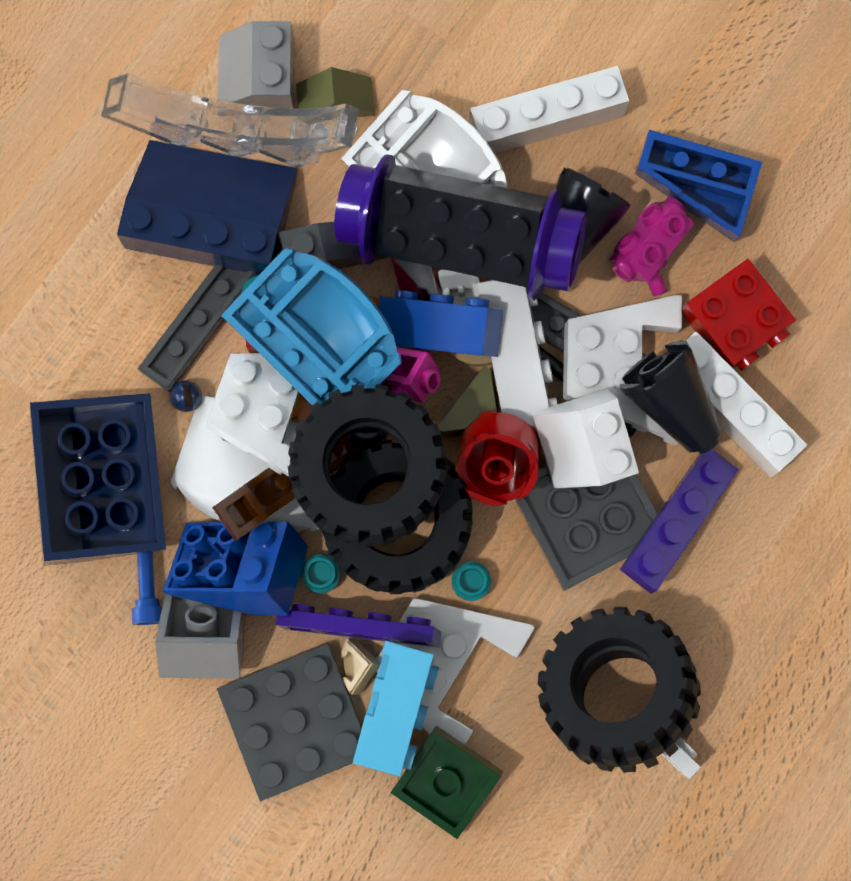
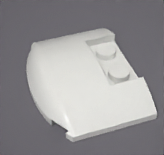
M401 90L341 158L349 167L351 164H359L375 168L381 158L389 154L394 156L398 166L508 188L505 173L499 159L474 126L445 104L433 98L412 95L413 92Z
M202 395L201 403L195 409L170 483L176 490L179 489L194 507L209 517L222 522L212 507L266 470L269 464L251 452L248 455L207 428V418L215 398ZM290 422L283 444L290 446V442H294L297 434L295 429L298 424ZM339 468L333 473H331L330 477L332 474L335 475L338 472ZM296 498L263 521H288L296 532L309 528L310 532L319 530L315 523L306 515Z

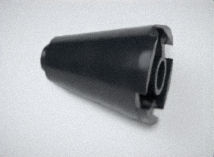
M564 167L555 188L560 192L563 207L587 212V225L579 261L580 264L621 220L631 205L614 192L612 194L601 187V184Z
M687 341L671 342L664 345L668 350L667 353L657 357L653 351L632 366L622 377L625 384H619V387L632 402L689 453L698 451L699 454H704L712 450L719 443L718 437L722 429L691 347Z

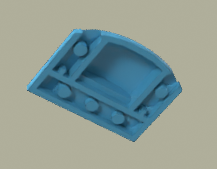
M284 248L221 315L312 406L317 401L322 404L329 399V393L340 389L341 393L352 390L351 385L364 384V388L375 389L376 384L380 385L402 363L401 355L397 352L394 335L388 322L364 290L350 277L325 260L313 255L294 252L296 249Z

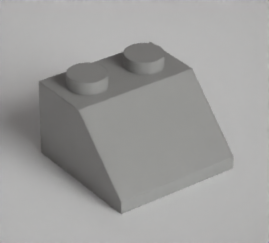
M252 21L219 36V111L294 110V34L291 21Z
M165 594L155 641L159 677L240 678L244 652L245 613Z

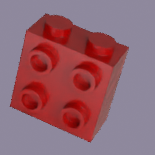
M748 258L688 301L682 308V315L694 331L732 368L737 366L740 371H743L760 358L757 351L767 343L773 349L791 335L787 329L796 321Z

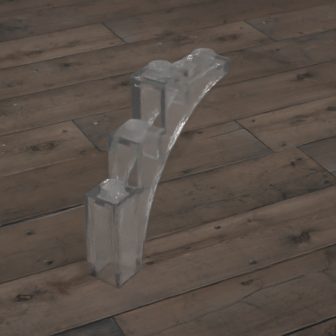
M127 73L109 80L101 117L170 144L188 146L203 143L236 157L261 153L293 167H301L318 163L321 154L352 147V141L357 132L356 121L359 109L348 104L307 109L243 105L182 92Z

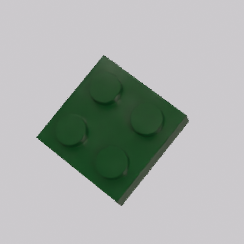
M436 725L415 755L411 770L406 769L392 789L391 794L458 839L501 778L503 771Z

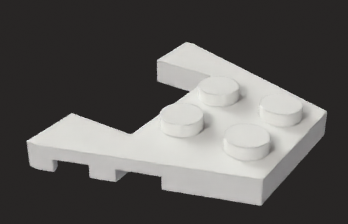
M673 295L568 319L564 324L563 399L570 401L607 388L618 398L624 422L631 424L638 431L643 433L648 431L662 437L664 442L677 445L678 442L622 392L619 384H625L622 380L624 374L642 359V330L677 333L682 328V295Z
M260 353L230 354L207 418V428L248 455L251 452L262 459L276 473L280 475L285 474L289 477L287 467L290 465L289 445H285L283 442L299 392Z
M413 598L399 623H406L407 617L425 618L431 620V626L441 631L439 648L395 643L434 654L432 665L439 667L433 691L425 689L421 705L428 706L423 728L430 735L437 725L465 745L473 730L439 710V705L480 638L517 658L535 627L526 623ZM382 651L380 652L379 656L377 657V660H378L380 663H381V660H382V657H383Z

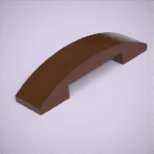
M347 436L337 443L331 454L329 463L330 474L340 468L339 464L347 457L351 459L359 453ZM268 467L212 508L236 541L296 497L292 491L293 487L289 477L285 474L280 475Z

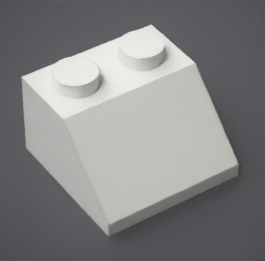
M607 388L531 413L554 488L602 486L639 473L618 398Z

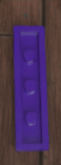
M713 449L707 453L699 454L619 570L650 594L656 592L739 469Z
M291 604L288 616H276L275 625L285 630L440 647L441 631L431 626V620L425 618L407 617L406 623L391 622V615L369 612L367 619L353 617V611L339 608H330L329 614L314 613L315 607L303 604Z

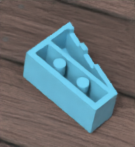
M385 641L382 651L383 657L374 681L372 696L364 718L353 764L400 777L403 768L411 770L417 746L410 745L414 728L422 730L428 706L421 705L425 689L433 691L439 667L432 665L434 654Z

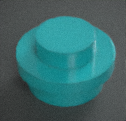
M315 554L304 562L301 570V579L310 591L327 593L337 586L340 580V568L331 556Z
M469 561L462 563L455 569L452 575L454 592L458 597L466 601H477L483 598L491 586L489 571L478 562Z

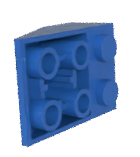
M288 521L262 522L236 541L222 522L186 523L163 592L168 595L250 615L288 616L308 545Z

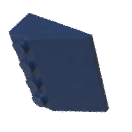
M149 140L126 196L117 236L124 249L210 266L221 265L226 269L242 272L252 271L260 275L280 253L282 242L279 232L285 231L298 168Z
M150 393L30 402V422L43 566L87 562L166 550Z

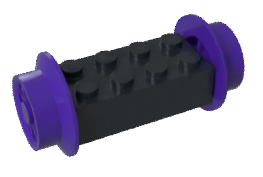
M386 154L375 168L351 164L346 171L336 204L334 233L338 242L359 246L361 259L365 264H372L378 255L527 287L529 300L535 301L545 287L567 292L571 290L582 253L587 225V212L564 208L560 192L557 189H553L549 197L398 166L394 156Z

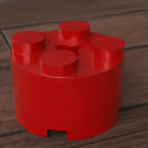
M484 411L467 426L460 442L457 473L458 477H461L468 486L464 488L465 491L473 499L492 506L507 505V501L516 498L521 500L532 491L538 478L539 441L537 431L515 415Z

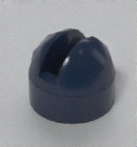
M180 381L171 388L169 400L175 409L182 412H190L200 405L202 393L195 383ZM189 386L191 406H185L183 387Z

